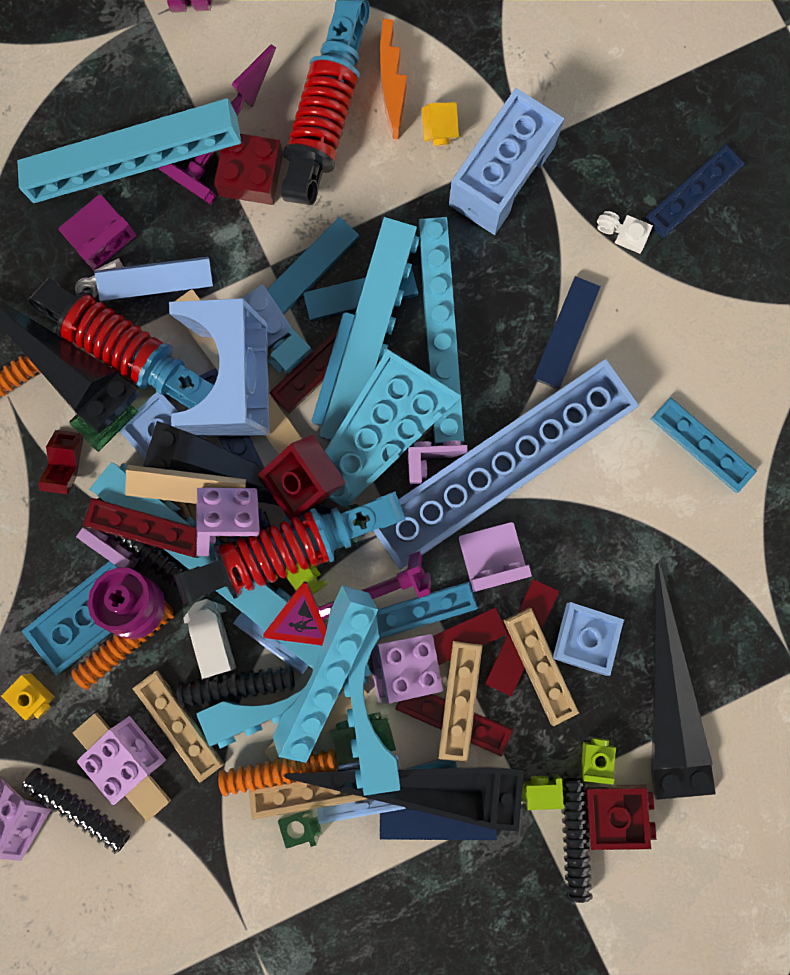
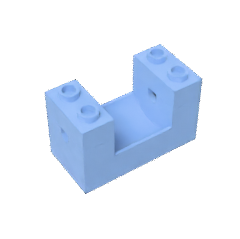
M515 88L452 179L449 206L495 235L510 214L513 200L536 166L538 168L542 167L554 149L564 118Z

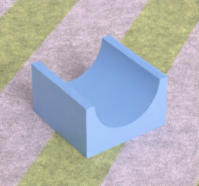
M243 298L169 302V314L200 337L213 338L219 353V372L212 390L204 400L191 409L171 413V426L203 438L270 435L267 322Z

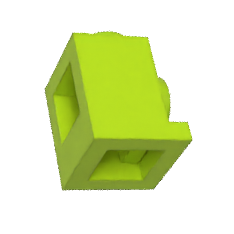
M311 563L308 570H303L299 566L297 574H292L288 570L287 579L295 590L299 588L302 582L306 581L314 595L328 585L325 579L318 580L317 577L321 574L317 567L312 566Z
M592 738L591 742H583L580 778L583 781L614 785L613 775L616 748L609 745V740ZM598 756L605 758L602 766H596L595 759Z
M552 774V780H548V776H532L531 781H524L521 802H525L527 810L564 809L562 778L558 774Z

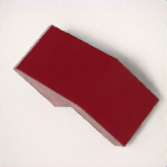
M54 431L46 445L48 465L38 481L39 491L68 495L78 473L84 438L82 433Z

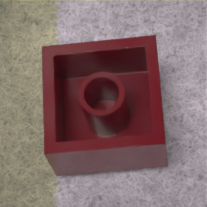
M240 133L241 144L221 149L214 182L216 190L221 197L274 205L283 157L280 140Z

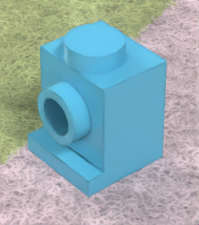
M292 327L287 331L290 337L287 339L282 338L273 346V352L270 354L271 358L268 360L278 373L284 371L287 375L312 353L311 347Z

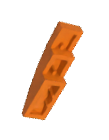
M383 18L380 41L381 87L385 113L392 137L399 140L407 90V75L398 74L400 47L392 46L394 20Z

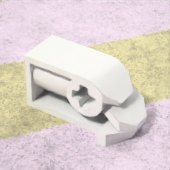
M208 599L195 602L183 618L184 623H188L202 679L236 668L221 616L222 612L227 611V607Z

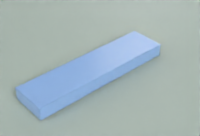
M208 257L94 271L100 301L213 286Z

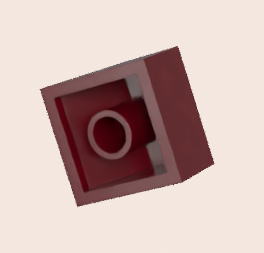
M314 435L291 443L258 474L289 520L293 517L299 518L329 498L346 483Z

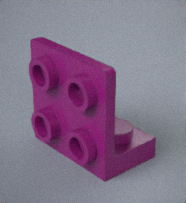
M102 195L95 197L59 227V231L93 270L99 268L137 236L122 216L120 217Z

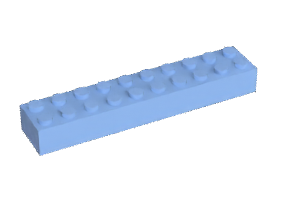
M605 359L398 499L405 520L382 529L378 528L373 530V532L398 569L401 570L408 565L410 554L418 551L422 555L633 412L639 405Z

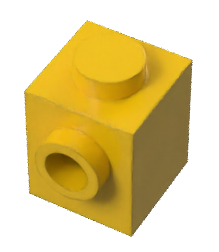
M457 102L429 103L421 108L424 142H433L434 147L450 145L451 140L459 137Z
M32 673L21 675L1 696L25 721L35 717L37 719L43 717L51 708L49 703L55 698Z

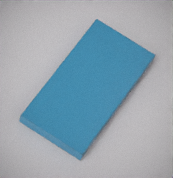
M110 561L22 630V633L55 676H59L112 634L95 624L89 615L87 604L89 592L95 581L106 571L118 568Z

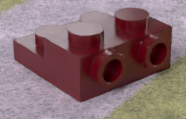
M646 784L617 785V787H587L591 850L651 849V840H657L656 824L649 821V810H654L653 792H647Z

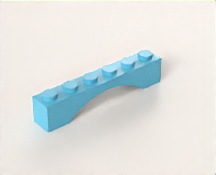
M344 585L341 586L330 610L324 642L313 673L298 699L290 708L283 712L272 736L279 757L304 763L307 762L378 612V608L369 593Z
M375 616L348 673V679H345L343 684L345 697H351L352 709H347L349 727H355L356 739H351L353 758L359 757L360 769L355 770L357 789L363 788L364 795L400 790L396 756L385 747L375 733L364 701L366 666L371 652L380 638L377 616Z
M369 663L366 666L364 684L369 682L367 676L373 674ZM304 688L291 697L273 704L257 706L223 701L196 713L209 747L218 744L219 748L236 742L234 736L242 732L249 736L263 730L261 724L272 720L273 725L278 723L283 712L293 705Z

